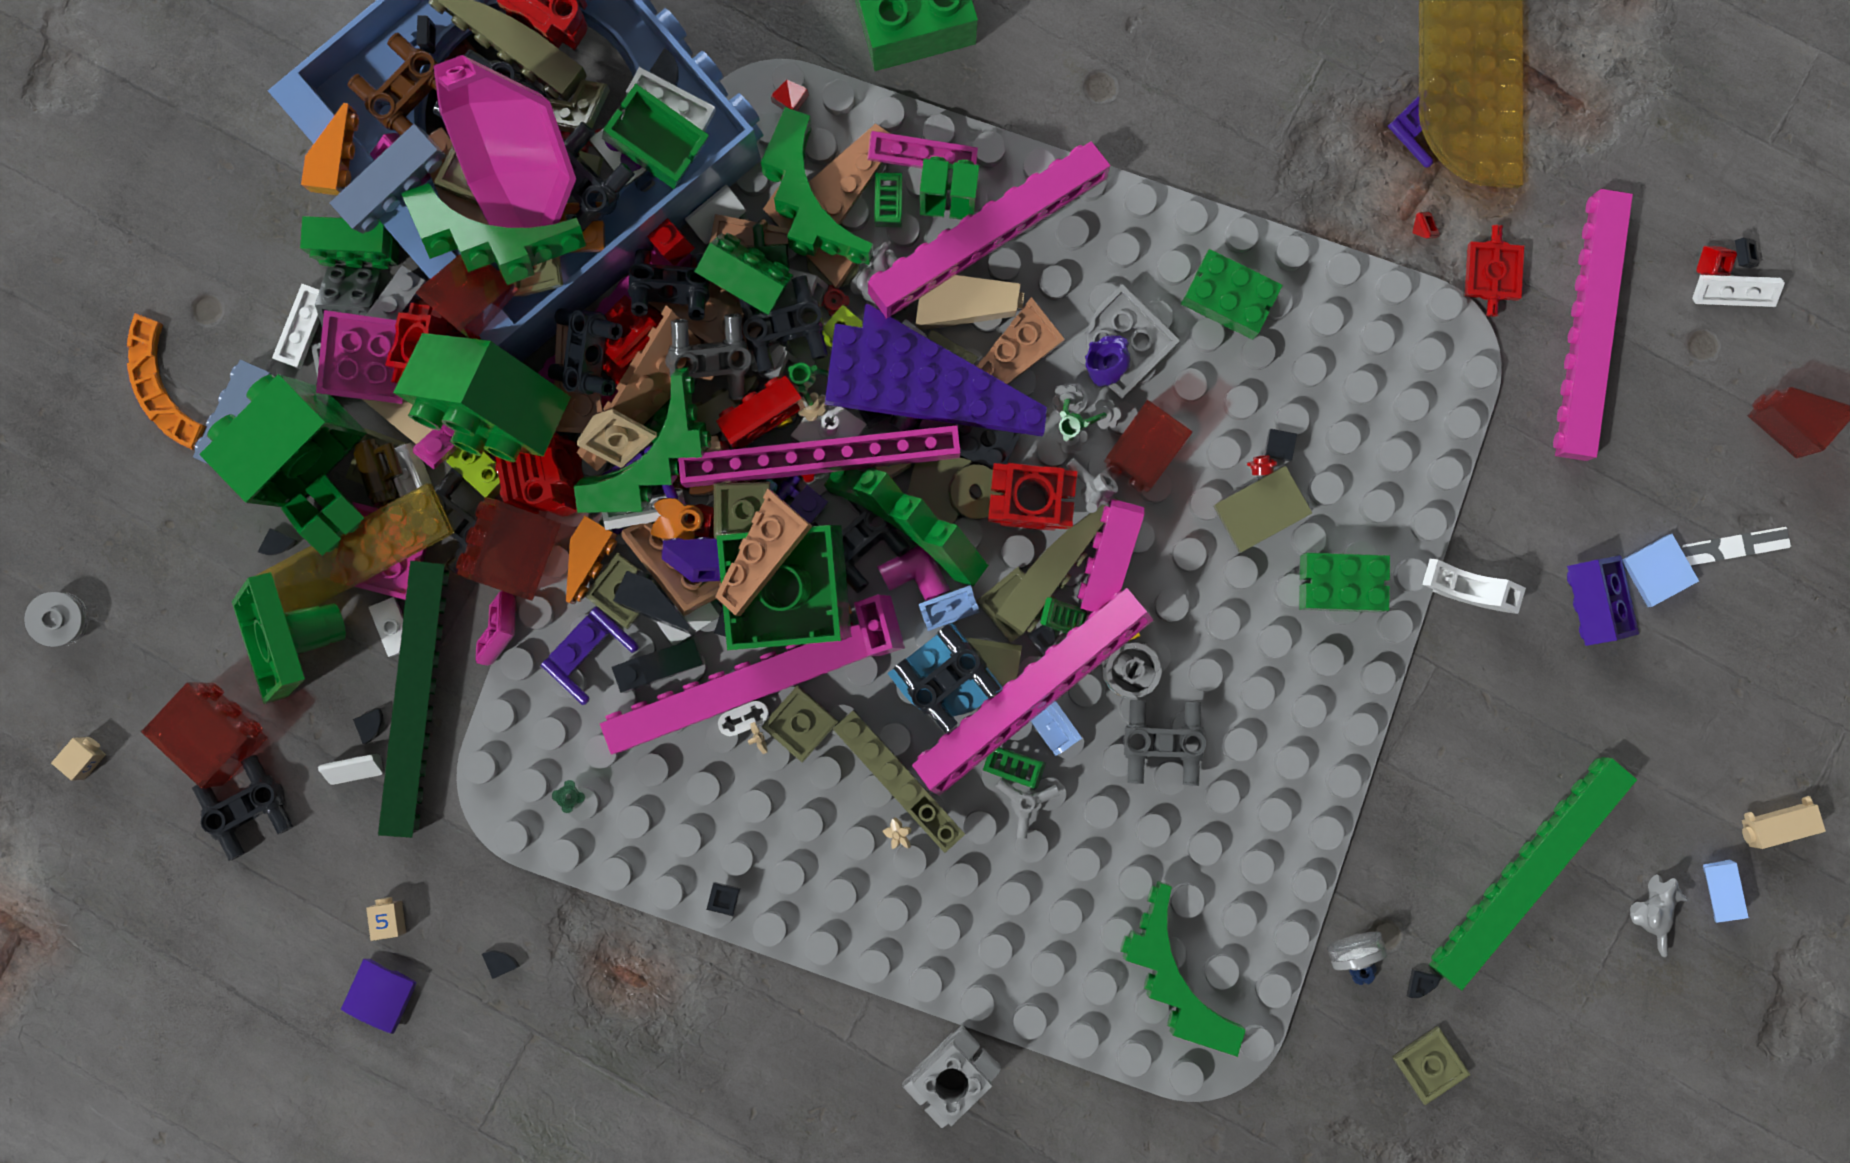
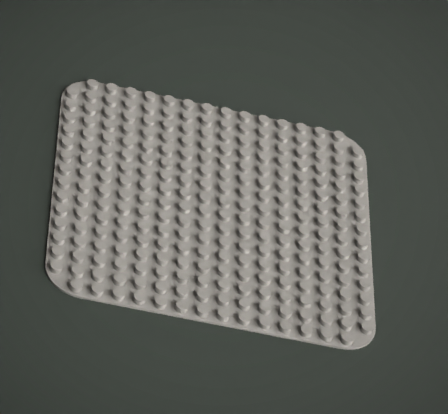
M763 60L741 67L720 80L728 93V96H726L728 100L740 93L758 114L760 121L756 124L764 135L757 141L761 160L783 113V109L772 103L771 95L786 80L808 89L809 96L798 111L810 115L812 130L806 146L804 163L808 182L874 124L895 135L978 147L976 165H979L974 215L980 212L989 201L999 200L1010 188L1014 186L1018 188L1026 183V180L1036 172L1040 174L1054 160H1062L1070 154L1069 151L800 60ZM761 161L729 188L746 210L738 219L753 222L764 219L768 225L777 226L764 212L763 208L780 186L781 181L773 182L767 179L762 173ZM883 163L876 173H902V227H875V175L840 226L853 235L873 243V252L886 242L888 244L887 250H893L895 256L899 259L901 257L907 258L921 244L925 242L929 244L937 239V236L947 228L953 229L959 225L961 220L949 218L952 199L950 197L951 190H947L944 218L920 215L922 168ZM1110 166L1107 179L956 274L959 276L1019 283V292L1024 293L1022 309L1032 297L1065 339L1062 344L1008 384L1046 406L1047 411L1044 435L1021 434L1007 464L1015 463L1070 470L1066 465L1074 458L1094 477H1097L1106 469L1112 472V479L1118 486V491L1113 497L1126 503L1144 507L1143 521L1121 591L1128 588L1153 619L1150 624L1139 632V638L1127 643L1137 642L1147 645L1157 654L1162 670L1159 684L1151 693L1143 697L1125 698L1119 696L1109 689L1103 679V666L1105 663L1103 661L1056 700L1082 737L1081 740L1055 756L1030 721L1000 746L1046 763L1037 789L1003 778L1006 782L1017 790H1035L1036 793L1056 785L1060 794L1057 797L1042 802V806L1033 818L1029 819L1027 839L1016 837L1019 816H1016L1010 802L1011 798L995 787L1002 777L983 771L987 757L940 796L929 790L912 766L922 752L932 749L946 733L930 714H924L921 709L914 706L903 695L887 673L903 659L908 658L936 636V633L944 626L930 631L927 630L919 608V604L926 601L914 579L889 591L877 567L897 557V555L884 540L876 544L854 565L869 584L864 590L856 593L847 583L848 602L852 611L850 622H853L854 626L859 624L854 602L878 594L891 596L905 649L882 656H870L797 685L839 722L851 711L855 710L954 820L965 835L946 853L941 850L833 729L803 763L761 727L762 725L757 727H759L760 732L765 737L768 753L765 754L758 749L757 742L749 745L748 740L753 738L754 735L751 729L735 736L722 734L718 728V720L724 713L611 755L599 724L607 721L606 715L620 710L622 715L631 712V706L637 703L647 701L648 705L658 701V695L673 691L674 695L684 691L682 687L695 681H698L699 685L710 681L708 678L710 675L724 671L725 675L735 672L734 666L747 661H750V664L753 665L761 662L760 656L773 651L776 652V655L787 652L786 646L727 651L726 637L714 633L718 617L697 631L694 636L691 635L681 642L695 640L703 663L702 666L628 693H620L611 668L612 666L673 645L657 624L658 621L639 615L631 627L626 629L610 617L639 645V648L636 652L631 653L609 633L577 669L568 676L590 697L586 705H581L540 665L572 630L589 615L591 610L596 607L586 597L581 602L577 601L575 605L566 602L570 538L584 516L605 527L602 512H576L562 517L547 511L515 598V636L490 666L462 742L457 763L456 781L461 808L475 835L495 855L514 866L1152 1094L1177 1101L1202 1102L1226 1097L1252 1083L1268 1068L1285 1039L1433 593V589L1422 585L1430 559H1438L1442 562L1444 560L1498 397L1501 384L1502 361L1496 335L1485 314L1470 297H1465L1464 292L1446 281ZM881 181V185L897 186V181ZM881 191V195H896L897 191ZM881 201V205H896V201ZM881 211L880 215H896V211ZM686 223L679 230L695 248L690 254H704L709 243L704 244L695 235L688 223ZM788 245L790 269L809 273L807 256L795 253ZM1209 249L1283 285L1273 306L1269 310L1270 312L1259 334L1253 340L1181 305ZM861 263L859 271L863 268H867L868 265L865 263ZM850 284L839 288L850 299L849 305L845 307L863 322L865 304L874 307V303L865 300L860 295L853 294ZM1121 284L1180 340L1123 399L1107 385L1099 387L1097 384H1094L1093 380L1089 377L1085 365V356L1087 355L1086 340L1090 322L1100 305ZM833 298L831 302L836 303V300ZM919 298L909 304L906 311L901 309L890 317L900 323H903L906 319L916 326ZM820 307L825 325L831 316H829L828 310ZM1017 308L1016 316L1021 312L1022 309ZM810 312L805 314L802 320L805 323H813L817 319V315ZM1015 317L941 327L933 330L978 356V360L975 363V366H977L1010 326ZM762 329L758 337L763 334L764 329ZM932 329L921 331L928 336ZM806 337L790 340V348L801 363H805L809 367L816 365L818 368L827 370L830 365L832 349L826 343L828 357L813 360ZM751 363L744 376L749 375L751 377L756 375L760 384L755 391L759 393L766 388L765 384L769 379H765L752 371L753 364ZM602 370V372H601V377H602V378L609 379V380H612V379ZM817 374L814 384L808 388V393L815 392L819 396L821 394L826 396V382L828 378ZM718 375L714 377L713 381L694 378L693 404L698 402L704 404L712 399L711 395L723 388L728 390V376ZM1060 385L1066 387L1074 385L1076 391L1083 393L1084 400L1079 404V410L1076 412L1070 410L1069 412L1079 414L1083 420L1093 417V412L1096 410L1095 404L1098 400L1115 401V407H1119L1122 411V417L1117 420L1118 425L1114 428L1109 426L1106 429H1101L1098 423L1095 422L1084 427L1083 430L1087 432L1088 440L1083 443V449L1081 451L1073 450L1071 453H1065L1061 448L1062 444L1057 442V436L1061 434L1059 423L1062 417L1058 411V405H1054L1052 402L1053 397L1056 396V388ZM842 407L865 423L858 409ZM796 413V417L792 419L793 422L790 425L779 429L776 426L753 441L751 448L796 443L790 439L791 434L805 416H800L799 413ZM891 416L870 429L866 425L860 436L901 432L902 430L890 424ZM957 424L958 430L961 433H969L972 429V426ZM1269 429L1295 433L1297 438L1292 461L1270 459L1277 461V465L1273 466L1274 472L1284 466L1287 467L1312 514L1239 553L1213 505L1268 476L1252 475V470L1250 466H1247V462L1253 461V457L1264 455ZM984 431L982 433L981 439L984 444L990 446L996 443L994 432ZM576 433L574 442H577L582 433ZM582 459L581 466L584 477L602 475L616 465L607 461L596 471ZM971 461V465H980ZM911 463V468L892 478L904 494L908 492L915 463ZM868 468L856 469V470H860V471L866 472ZM832 472L817 473L814 476V480L810 483L805 482L800 475L797 476L801 479L795 486L798 492L801 493L805 486L808 485L828 501L827 506L813 521L819 526L842 525L843 530L859 517L860 513L848 499L830 493L824 487ZM789 477L771 478V480L779 487V484L783 480L786 481ZM1078 477L1076 479L1075 497L1073 499H1061V501L1074 502L1073 525L1090 513L1087 511V503L1081 495V490L1086 485ZM762 479V480H757V481H758V482H763V481H766L767 479ZM973 484L969 489V494L975 500L980 497L981 489L978 485ZM647 485L651 487L652 495L664 493L661 485ZM1029 485L1017 491V500L1023 508L1037 511L1045 507L1046 497L1038 487ZM690 487L682 490L686 505H706L709 501V496L692 497L689 494ZM790 495L784 500L789 506L794 501ZM958 514L954 524L958 525L989 565L974 587L971 586L975 601L1015 568L1019 567L1026 574L1046 549L1068 529L1050 531L1000 526L1001 523L989 522L988 516L981 519H969ZM879 516L875 517L872 520L871 526H881L884 523V519ZM896 528L898 533L910 545V549L918 546L916 542ZM622 533L617 534L615 539L617 544L610 555L606 554L601 561L603 567L595 579L591 578L586 587L590 588L617 553H620L641 571L649 575L651 574L622 538ZM1089 542L1084 549L1087 556L1079 567L1073 564L1068 571L1072 576L1063 589L1057 586L1052 593L1056 597L1055 599L1081 608V599L1077 598L1081 582L1086 583L1089 574L1085 573L1088 558H1094L1097 548H1093L1092 543ZM1305 553L1390 555V580L1384 582V586H1390L1389 611L1379 613L1299 610V585L1311 583V578L1300 580V555ZM936 561L951 590L945 594L969 586L955 581ZM715 599L711 603L720 616L723 604L718 599ZM979 605V613L952 622L965 639L970 637L1021 645L1022 650L1017 678L1024 673V669L1029 664L1037 662L1043 657L1028 637L1031 633L1025 631L1015 641L1010 643ZM1086 610L1087 615L1085 622L1088 620V617L1092 613V611ZM1041 619L1039 620V622L1037 623V625L1034 627V629L1032 630V632L1035 631L1038 627H1040V626L1042 625V624L1040 623ZM1055 630L1054 645L1067 638V633ZM797 685L755 701L766 704L770 717ZM1130 700H1146V725H1148V728L1181 729V727H1184L1185 702H1201V727H1204L1207 745L1203 761H1200L1199 786L1183 785V760H1181V757L1148 756L1145 759L1144 784L1128 783V758H1125L1123 739L1125 727L1129 725ZM753 706V711L745 715L746 720L756 718L759 721L761 720L760 715L764 711L762 708L757 709L756 706ZM979 706L978 708L969 713L959 716H953L954 719L958 722V724L955 725L948 732L954 731L958 726H960V722L962 719H964L968 715H973L981 708V706ZM728 716L724 728H730L733 732L735 731V725L743 721L741 717L731 719ZM1134 734L1130 739L1132 748L1136 750L1143 746V737L1140 734ZM1195 736L1188 737L1185 743L1189 751L1196 750L1199 745L1198 739ZM1001 753L998 754L994 765L995 769H999L1003 757ZM1009 757L1004 772L1009 773L1013 761L1012 757ZM1023 761L1019 763L1016 776H1020L1024 765ZM1034 765L1030 766L1026 778L1028 780H1031L1035 768ZM895 817L901 821L902 827L911 828V833L906 836L911 845L909 849L901 843L898 847L892 849V838H888L883 833V830L890 827V823ZM1157 881L1172 886L1167 912V931L1171 953L1182 978L1192 993L1203 1004L1220 1016L1234 1021L1246 1029L1238 1057L1173 1036L1169 1031L1170 1027L1167 1026L1171 1010L1176 1011V1007L1150 999L1146 995L1147 990L1144 989L1146 976L1148 973L1152 974L1153 969L1125 961L1122 957L1123 952H1120L1124 936L1129 937L1131 930L1142 933V929L1139 928L1140 920L1144 912L1148 913L1151 902L1147 901L1151 886H1156ZM713 882L741 888L734 916L706 910Z

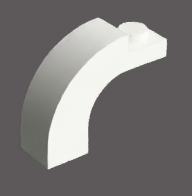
M1438 559L1429 560L1422 584L1433 589L1432 592L1454 600L1515 614L1519 613L1526 589L1510 580L1490 578L1466 572Z

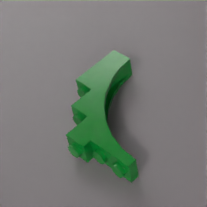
M785 107L761 160L762 173L767 179L773 182L781 181L774 197L776 212L785 218H795L787 235L789 248L799 255L804 256L808 254L815 257L819 247L827 254H839L847 257L853 263L870 265L873 258V243L853 235L837 224L821 207L810 188L804 168L806 146L812 130L810 115Z
M429 183L401 193L429 259L458 249L468 272L496 262L507 285L535 275L532 266L586 246L577 218L553 225L533 228H506L486 225L455 212L437 197Z
M677 368L671 374V399L667 419L651 449L640 459L620 470L599 476L582 477L574 486L577 513L642 512L652 499L651 487L647 485H672L678 475H680L677 458L703 457L708 448H710L711 434L710 431H706V423L694 422L697 420V406L692 404L691 394L694 393V379L689 376V368Z
M868 468L866 472L856 469L832 472L825 482L824 487L830 493L844 497L866 508L911 538L929 553L955 581L974 587L989 566L958 525L938 520L923 499L904 494L888 473Z
M1157 881L1156 886H1151L1147 901L1151 902L1148 913L1144 912L1140 920L1139 928L1142 929V933L1131 930L1129 937L1124 936L1120 952H1123L1122 957L1125 961L1153 969L1152 974L1148 973L1146 976L1144 989L1147 990L1146 995L1150 999L1176 1007V1011L1171 1010L1167 1026L1170 1027L1169 1031L1173 1036L1238 1057L1246 1029L1242 1025L1220 1016L1203 1004L1192 993L1182 978L1171 953L1167 931V912L1172 886Z

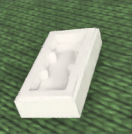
M392 597L369 607L388 657L399 654L404 616L397 598Z

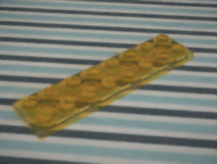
M426 483L365 516L360 526L354 532L347 533L346 535L343 534L340 537V543L333 551L326 552L322 556L312 546H309L257 575L272 573L284 613L314 607L450 536L454 531L432 484Z

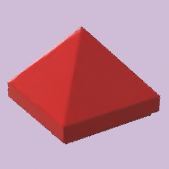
M1430 212L1417 213L1412 233L1426 239L1440 237L1432 214Z

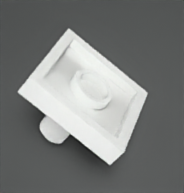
M827 405L825 407L826 413L823 416H818L816 420L808 421L804 417L791 434L790 439L799 443L855 437L862 434L867 424L842 407Z

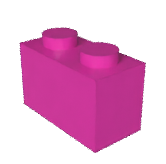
M878 594L854 602L868 656H882L905 649L891 596Z

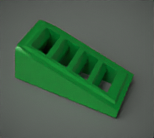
M875 173V227H902V173ZM881 181H897V186L881 185ZM881 191H897L896 195H881ZM881 201H896V205H881ZM896 211V215H880V212Z
M1047 597L1040 623L1068 634L1073 628L1080 627L1085 623L1087 611L1078 606Z
M998 747L987 756L983 771L1037 789L1046 763ZM1001 753L1003 757L999 769H995L994 765L998 754ZM1009 757H1012L1013 761L1009 773L1004 772ZM1023 761L1024 765L1020 776H1016L1019 763ZM1034 765L1035 768L1031 780H1028L1026 778L1030 766Z

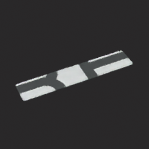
M1787 527L1686 544L1682 547L1684 555L1691 566L1790 548L1791 544Z

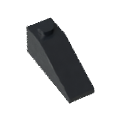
M637 570L636 574L626 571L613 599L615 603L687 634L695 635L696 630L659 586L651 580V575Z
M693 639L631 659L611 668L620 693H628L700 667L703 663Z

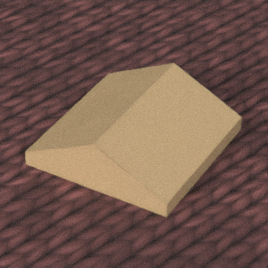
M610 409L593 415L577 440V446L622 468L656 438L657 434L655 431L618 411Z

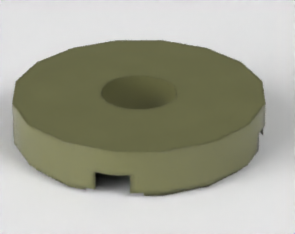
M969 465L960 468L953 475L948 488L951 506L958 514L969 519H981L989 515L990 495H1002V493L991 491L993 470L984 465ZM973 484L978 485L981 489V495L977 500L973 499L969 494V489Z

